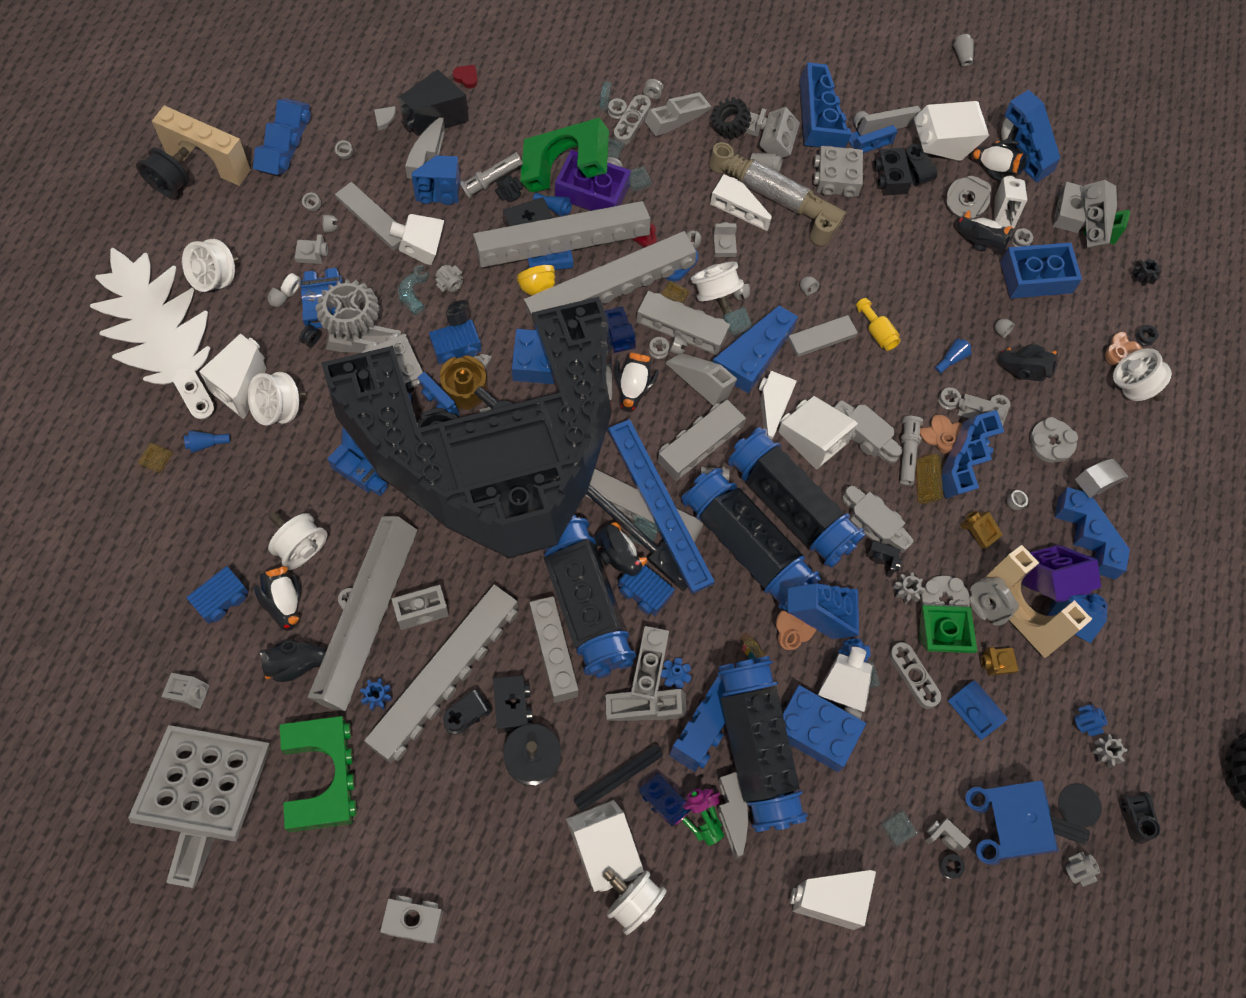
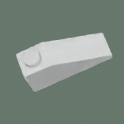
M724 174L712 192L710 204L768 231L772 216L742 182Z
M773 371L770 372L768 379L763 378L759 390L762 391L760 401L763 428L768 431L767 436L771 440L775 435L796 384V380Z

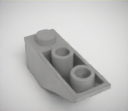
M1106 180L1084 185L1087 248L1110 243L1117 209L1116 186Z
M683 353L666 362V365L713 406L729 397L737 381V378L722 365Z
M644 627L631 696L656 701L669 631Z

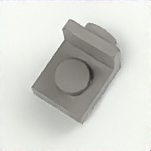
M762 108L760 115L750 112L752 120L749 122L750 127H745L747 130L745 133L759 136L760 130H764L767 122L765 117L767 109Z
M726 222L715 224L713 232L715 257H736V224Z
M317 235L316 241H297L296 262L323 263V257L328 255V244L324 243L322 235Z
M171 673L161 697L171 701L186 703L200 709L209 685L192 676Z
M948 819L940 823L936 820L926 831L929 834L925 840L928 844L934 842L941 835L943 837L942 842L951 850H963L971 842Z

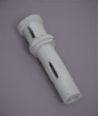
M517 152L486 171L482 173L481 171L476 172L475 176L465 182L461 181L460 184L470 199L474 193L481 189L486 190L489 187L488 184L523 165Z
M906 416L902 420L904 434L901 436V442L904 446L900 484L910 486L914 484L917 447L922 440L920 426L923 425V419L917 416Z

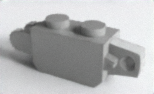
M841 400L834 407L858 423L850 440L857 442L865 454H871L874 458L878 455L884 461L886 460L891 464L897 462L898 457L902 454V447L892 439L894 436L893 427L866 405H858L856 408H853Z
M855 486L847 487L842 500L852 511L850 521L859 529L863 528V533L872 541L885 545L890 544L895 548L901 549L900 552L904 553L914 540L903 528L905 522L897 512L891 511L884 505L880 497L874 496L871 492L865 495Z

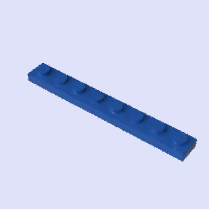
M629 419L609 427L608 432L691 594L714 585L715 581L632 422Z

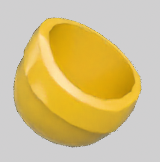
M540 265L517 275V283L521 290L532 296L554 287V266Z

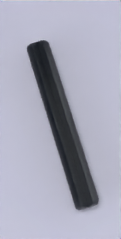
M654 744L575 797L574 803L580 811L584 810L663 756L660 747Z

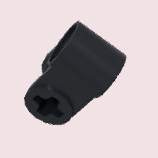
M919 144L909 145L906 150V158L913 185L918 187L936 180L938 176L937 168L931 162L926 152L923 151L922 146Z
M475 689L445 711L443 715L444 727L450 734H460L474 723L481 721L480 718L483 715L488 716L493 709L480 691ZM451 717H454L455 719H458V718H459V722H460V723L457 724V725H456L455 722H452V723H451V719H450V718H451Z
M1144 791L1135 796L1120 795L1118 803L1130 838L1138 844H1144L1157 838L1161 829L1150 794ZM1140 825L1146 828L1147 835L1141 831Z

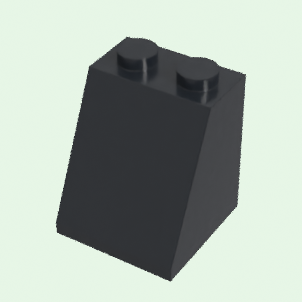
M438 69L399 96L400 111L403 118L402 124L408 132L412 131L417 136L421 135L438 118L444 119L445 129L465 124L469 121L466 94Z

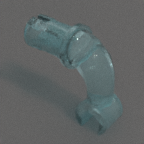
M423 265L416 266L413 273L405 277L398 288L399 301L404 302L414 316L425 309V306L414 295L415 292L412 289L416 283L423 284L428 280L429 272L423 275L420 274L423 272Z

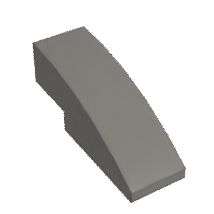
M700 92L668 100L666 106L650 109L644 122L653 134L658 136L700 117L710 110L711 105Z
M438 118L414 144L405 165L407 178L412 179L413 171L434 156H439L445 133L443 118Z
M373 325V328L367 327V333L360 331L358 337L351 334L349 339L345 334L339 338L336 336V333L331 335L328 332L326 350L362 353L365 350V346L377 342L379 345L386 342V338L390 335L398 333L400 336L401 331Z
M1109 459L1086 469L1075 480L1091 498L1126 480L1128 475L1114 459Z
M682 689L658 691L656 701L631 696V692L606 695V719L609 721L687 718L686 693Z
M735 772L720 777L718 780L726 804L720 805L717 811L734 858L738 859L743 855L745 848L748 809L746 802H743L738 775Z
M192 802L190 810L196 809L199 803ZM214 807L211 810V814H222L223 809ZM180 832L166 883L194 888L206 863L214 838Z

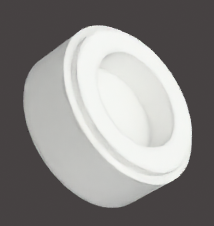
M293 273L289 274L281 286V292L288 297L293 296L300 287V277Z

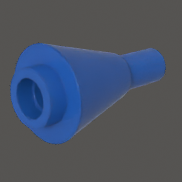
M535 193L533 196V200L543 197L548 208L559 217L568 215L571 212L572 203H570L569 197L545 196L539 193Z
M955 339L944 359L934 369L941 374L950 365L971 356V345L964 339Z
M188 430L189 435H184L185 449H190L191 453L212 447L214 444L230 443L229 434L213 435Z

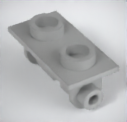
M965 394L964 399L961 398L958 407H960L958 415L971 419L977 415L997 410L1003 426L1010 407Z

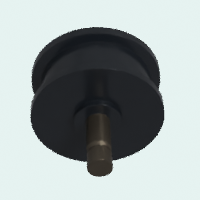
M153 147L148 151L149 156L144 161L139 160L136 163L137 171L153 189L169 199H175L178 196V190L182 186H188L190 183L188 174L179 164L189 154L188 149L182 147L173 157L163 150Z
M537 724L524 725L513 731L506 740L504 746L505 766L508 773L517 782L528 786L541 785L549 781L559 768L561 760L560 744L557 737L548 728Z

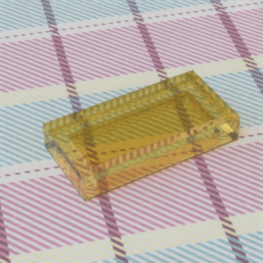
M933 454L917 459L919 503L927 504L943 499L941 456Z

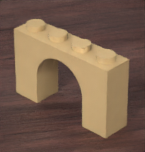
M163 106L152 120L167 154L174 156L182 147L187 148L190 154L194 147L197 146L212 158L221 178L240 186L250 172V167L239 138L167 106Z
M1021 545L1010 553L985 578L993 579L1000 577L1004 580L1019 604L1018 610L1015 611L1010 621L1039 653L1046 658L1081 630L1092 618L1075 600L1054 616L1039 614L1026 603L1021 592V582L1039 562Z

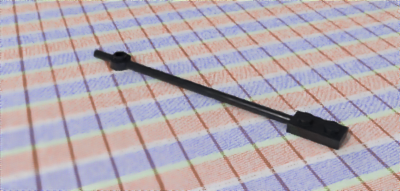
M481 386L474 391V394L492 410L513 405L509 401L498 402ZM590 485L586 495L652 553L647 560L676 587L685 591L688 586L665 541L658 547Z

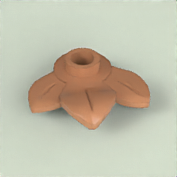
M1119 332L1112 337V344L1107 348L1105 358L1111 365H1118L1126 356L1143 348L1139 343L1129 342L1125 332Z
M937 414L932 418L931 427L920 428V436L927 444L937 445L939 451L949 454L960 432L962 423L952 424L946 416Z
M782 610L777 617L778 642L786 650L798 648L802 642L810 640L816 632V629L786 611Z

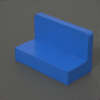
M894 125L862 136L857 131L852 133L848 142L852 148L863 150V153L892 144L897 134V129Z
M975 680L948 700L980 740L984 739L1007 720L1004 713Z

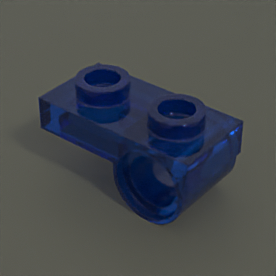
M624 307L604 310L613 352L617 353L634 349L636 347L635 332L632 324L628 322Z
M656 774L638 789L644 801H648L653 807L651 810L654 813H659L671 827L691 811L690 809H684L683 804L686 801L659 774Z

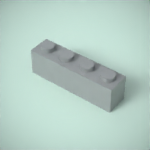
M650 291L647 292L637 312V323L671 337L675 335L683 337L688 344L717 356L730 328V324L726 323L723 319L711 317L701 310H694L681 302L672 301L659 293Z
M725 400L722 404H715L707 416L699 417L693 423L692 428L688 431H681L673 443H667L659 450L658 463L675 481H678L744 427L746 418L728 400Z
M554 596L530 602V612L553 702L557 703L578 697V687Z

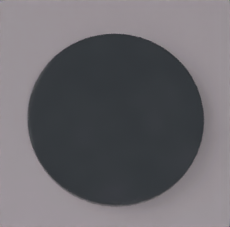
M1080 783L1070 784L1059 795V810L1067 822L1084 828L1092 826L1100 818L1102 812L1100 798L1089 786Z

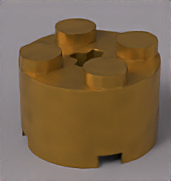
M472 356L453 357L446 361L440 370L441 389L455 402L454 405L457 408L470 410L482 402L474 394V391L479 386L485 391L488 389L486 372L479 360Z

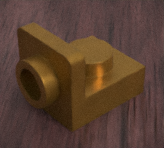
M973 511L960 524L962 529H970L981 548H988L1003 535L990 512Z
M988 647L981 656L982 668L987 670L988 676L1013 674L1019 671L1013 648L995 649L994 647Z

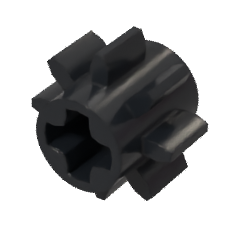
M506 175L496 182L499 188L495 189V192L500 199L504 200L506 198L507 202H511L521 195L519 189L523 186L516 176L512 178L511 175Z
M1149 258L1144 262L1138 260L1131 271L1135 275L1134 281L1142 283L1143 286L1148 282L1154 284L1162 272L1159 270L1158 262Z

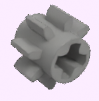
M444 265L436 273L437 278L435 280L438 282L436 285L442 292L446 289L450 292H455L463 283L461 280L463 279L461 276L462 272L456 265L453 267Z
M911 573L908 577L901 574L898 578L899 582H896L893 588L898 589L896 598L901 597L905 599V604L910 599L918 602L920 599L919 595L925 592V588L921 587L923 579H918L914 576V573Z
M1108 734L1104 737V740L1101 738L1095 740V744L1098 747L1092 753L1097 754L1099 758L1097 763L1107 762L1108 768L1115 766V762L1118 764L1124 762L1122 754L1127 749L1123 747L1122 739H1112L1111 734Z
M1081 852L1068 857L1071 863L1066 865V870L1075 884L1081 882L1084 887L1098 881L1095 875L1100 874V869L1092 855L1085 857L1084 853Z

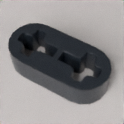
M467 300L451 303L446 311L447 321L450 326L464 324L468 321L471 314Z

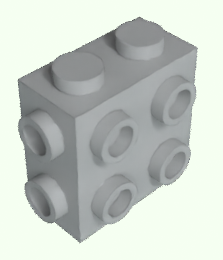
M821 146L819 155L815 154L814 167H817V172L814 173L813 184L817 185V192L825 195L859 196L863 185V150Z
M396 333L388 336L386 342L379 345L377 342H374L364 347L365 350L362 353L393 346L405 386L412 389L420 385V380L417 377L423 372L405 334L399 336Z

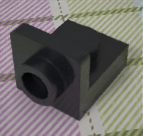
M873 541L869 546L866 557L872 558V561L878 564L889 563L886 577H891L894 572H898L902 564V558H899L901 549Z

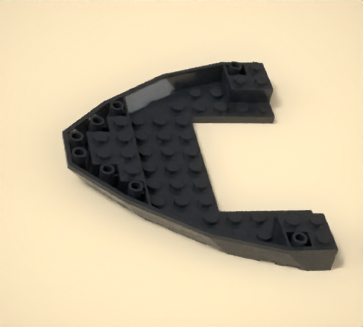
M599 297L532 312V320L558 390L556 394L418 428L394 347L389 346L321 362L335 416L376 473L446 528L508 559L557 546L589 489L612 415V345L606 313Z

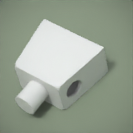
M1013 176L1004 177L995 195L994 221L1004 227L1012 226L1015 228L1027 202L1024 180L1015 179Z
M410 214L405 225L392 221L389 234L401 238L399 245L401 252L425 264L432 265L436 256L444 220Z
M852 647L849 657L839 654L825 677L818 695L864 712L872 673V665L864 662L866 651L859 647Z

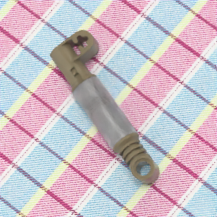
M720 142L714 145L709 160V167L713 171L732 174L733 177L739 179V182H742L746 187L773 200V202H778V204L796 214H804L814 219L815 223L810 233V239L815 244L824 246L831 241L843 222L846 211L817 197L812 190L790 178L788 179V177L786 178V176L764 164L756 162L754 159L745 160L744 157L740 158L738 154L735 156V152H733V148L729 144Z

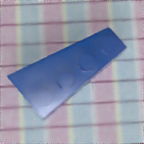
M807 62L800 77L804 145L845 148L852 133L850 128L846 126L845 122L847 119L845 114L841 112L839 106L840 99L835 95V85L826 64Z
M781 306L776 307L715 357L713 363L722 365L736 377L735 386L749 394L794 330L798 316Z
M822 584L788 588V597L786 598L788 613L831 639L859 636L858 589L840 588L838 586L830 587V585Z
M718 675L706 694V698L700 703L694 713L693 719L688 722L680 738L673 745L669 755L693 772H696L698 767L702 769L705 767L711 757L707 754L710 747H717L724 734L720 733L723 726L726 725L721 698L728 696H722L725 692L722 675Z

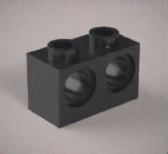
M880 149L877 158H874L873 161L874 171H878V188L882 189L883 196L908 194L912 179L905 149Z

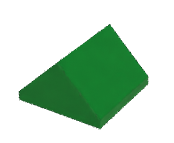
M923 605L921 609L919 642L926 651L977 653L971 607Z

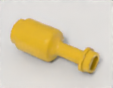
M867 298L861 299L857 302L856 307L858 312L863 311L871 322L868 327L869 332L881 348H885L886 351L892 350L901 341L899 333L887 317H878L870 307L872 304Z

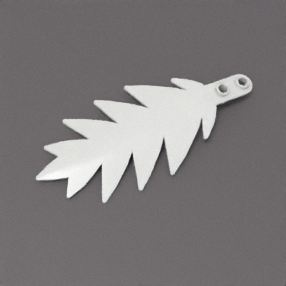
M111 248L110 262L112 273L96 275L95 278L106 289L121 297L93 303L90 307L101 313L129 319L130 321L100 331L99 334L115 340L144 343L114 354L112 358L129 366L152 372H160L145 376L143 380L163 385L174 382L189 411L195 418L206 419L210 417L214 411V405L195 372L203 366L210 351V347L207 346L195 355L206 328L208 312L203 311L179 326L192 301L195 292L194 288L165 303L174 282L176 266H172L149 284L151 266L147 253H143L133 263L125 255ZM193 384V385H194V389H193V390H191V391L186 390V387H187L188 385ZM199 404L206 405L203 410H198L197 406Z

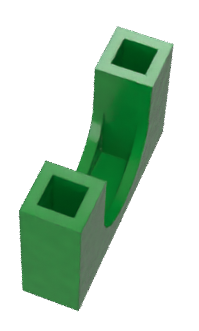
M596 118L524 139L521 183L529 192L549 189L551 167L554 160L563 151L573 147H579L577 166L587 178L607 173L608 128L600 118Z
M342 716L280 724L281 751L285 755L319 751L329 755L335 765L334 780L323 794L311 799L283 802L285 830L289 833L353 824L352 817L357 816L356 801H351L350 791L355 790L354 775H349V765L353 764L352 749L347 747V739H351L350 723L346 724Z

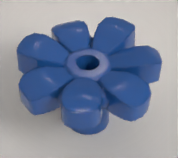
M675 658L674 664L670 660L665 661L663 664L665 669L661 671L660 677L667 678L664 684L666 687L671 688L675 684L676 689H682L684 686L683 682L689 683L691 681V676L687 674L691 670L689 664L682 666L681 658Z

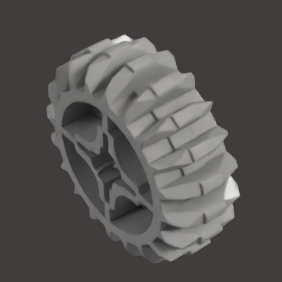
M346 279L345 283L341 284L337 280L336 286L329 284L328 291L322 290V296L318 297L316 311L318 321H320L324 330L327 329L331 335L336 333V336L339 338L345 334L349 339L351 334L358 337L360 331L367 333V327L373 328V321H376L378 318L379 305L373 290L367 288L365 283L359 285L357 280L350 283ZM361 302L365 304L363 311L359 309ZM335 307V314L332 316L330 312Z

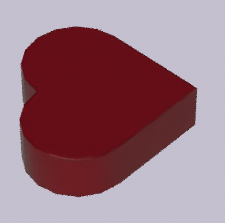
M475 65L456 67L453 70L454 81L462 83L468 89L476 87L478 79Z
M650 223V235L631 239L643 248L657 243L656 228Z

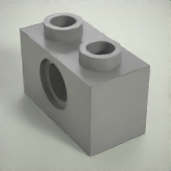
M1066 182L1059 193L1053 227L1078 233L1082 226H1086L1084 186Z
M440 585L392 598L401 630L449 616Z
M397 895L396 900L388 899L380 932L385 935L436 945L443 911L438 909L439 904L423 901L422 905L412 904V898ZM418 912L420 915L419 923L416 926L409 927L406 923L408 914Z

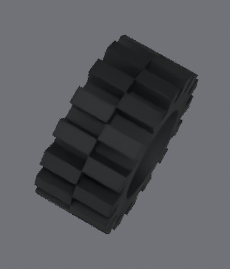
M731 97V101L729 98H726L725 103L720 101V106H715V112L711 113L713 126L718 134L725 139H728V136L731 139H734V135H737V137L741 136L740 132L745 133L747 131L745 127L749 128V122L752 120L746 104L740 98L736 100L735 97ZM738 114L734 120L725 122L730 115Z

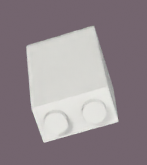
M977 101L927 105L914 117L922 148L926 153L958 161L963 160L989 137L981 108Z
M239 334L199 372L209 391L244 419L250 409L248 404L249 384L255 375L265 373L267 368L263 361L265 358L258 350L260 346L252 338L247 339L242 334Z
M813 396L808 401L803 400L796 407V411L793 414L788 413L781 419V426L778 432L817 470L849 443L858 423Z
M614 800L566 818L594 892L598 890L600 892L607 891L613 887L602 877L608 868L623 881H631L637 878L639 873L644 872L624 812Z
M868 870L807 879L792 890L790 904L794 905L792 911L852 930L863 927L866 922L876 872Z

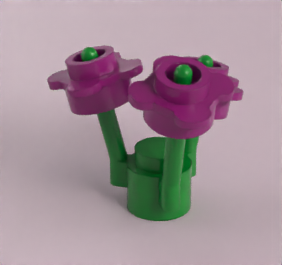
M695 789L687 795V800L682 803L675 801L669 805L666 811L668 816L664 821L668 822L671 820L675 825L682 821L695 834L698 841L704 839L707 846L717 843L725 836L721 829L722 824L714 808L715 805L720 804L718 797L720 792L714 793L713 789H704L703 791ZM707 808L710 811L711 817H709L706 811ZM690 810L692 813L702 814L704 821L699 824L700 830L686 817Z

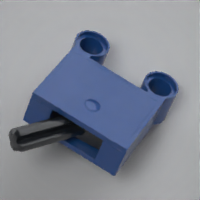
M1042 780L991 789L974 787L966 794L967 805L977 813H985L991 806L993 807L1000 845L992 840H983L976 848L978 858L987 865H997L1001 860L1059 852L1056 835L1086 845L1089 840L1090 831L1088 829L1051 816ZM976 794H983L986 798L985 803L980 807L973 805V797ZM989 845L996 848V856L991 860L985 859L983 855L984 848Z

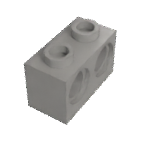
M787 107L769 112L760 146L767 153H778V156L782 158L791 155L800 124Z

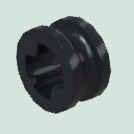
M307 325L302 330L299 341L303 344L306 343V346L312 348L320 339L321 331L315 329L312 325Z
M1143 325L1137 331L1135 338L1140 345L1150 346L1157 340L1159 334L1155 327ZM1145 333L1149 334V338L1144 337Z
M949 854L940 860L939 870L945 878L955 879L964 873L965 864L958 855ZM947 860L950 863L956 862L958 865L955 867V869H958L957 873L947 871L946 867L949 866L946 864Z

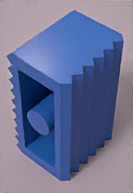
M472 320L461 325L447 326L446 328L443 327L442 329L429 332L430 343L438 364L445 363L453 357H474L478 352H481V342Z
M645 565L637 576L631 577L624 574L618 582L619 592L629 600L633 598L639 603L638 608L647 615L651 613L653 616H656L673 597L675 591L670 584H667L666 581Z
M226 566L186 598L205 621L210 624L212 621L217 622L221 620L226 614L225 611L230 607L240 605L246 599V595L249 592Z

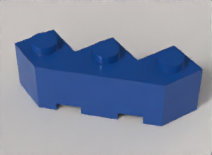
M1028 89L1010 101L1005 117L1019 129L1014 141L1020 142L1016 146L1028 156L1024 171L1037 183L1055 171L1060 155L1044 103Z
M287 98L277 100L275 121L266 123L264 145L255 147L253 169L275 175L285 173L289 167L292 155L299 145L306 124L310 120L309 104Z
M997 410L977 415L963 423L939 475L946 499L979 488L972 467L992 460L985 439L1004 432Z
M1067 487L1058 497L1054 518L1077 524L1073 545L1095 551L1099 575L1116 580L1127 570L1130 549L1093 497L1089 498L1085 492Z

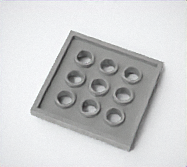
M168 725L128 817L130 823L236 842L270 751V744ZM188 750L192 752L191 756L186 759L178 758V755L183 751ZM209 755H216L218 757L213 763L203 762ZM239 759L243 761L240 767L231 768L229 766L233 760ZM175 773L183 775L179 781L171 782L168 780ZM199 778L209 779L204 786L198 787L194 785L195 781ZM226 782L235 784L229 791L220 790V787ZM166 796L173 798L172 802L168 805L162 806L158 804ZM191 801L199 802L196 809H185L187 803ZM214 807H225V811L222 814H211V810Z

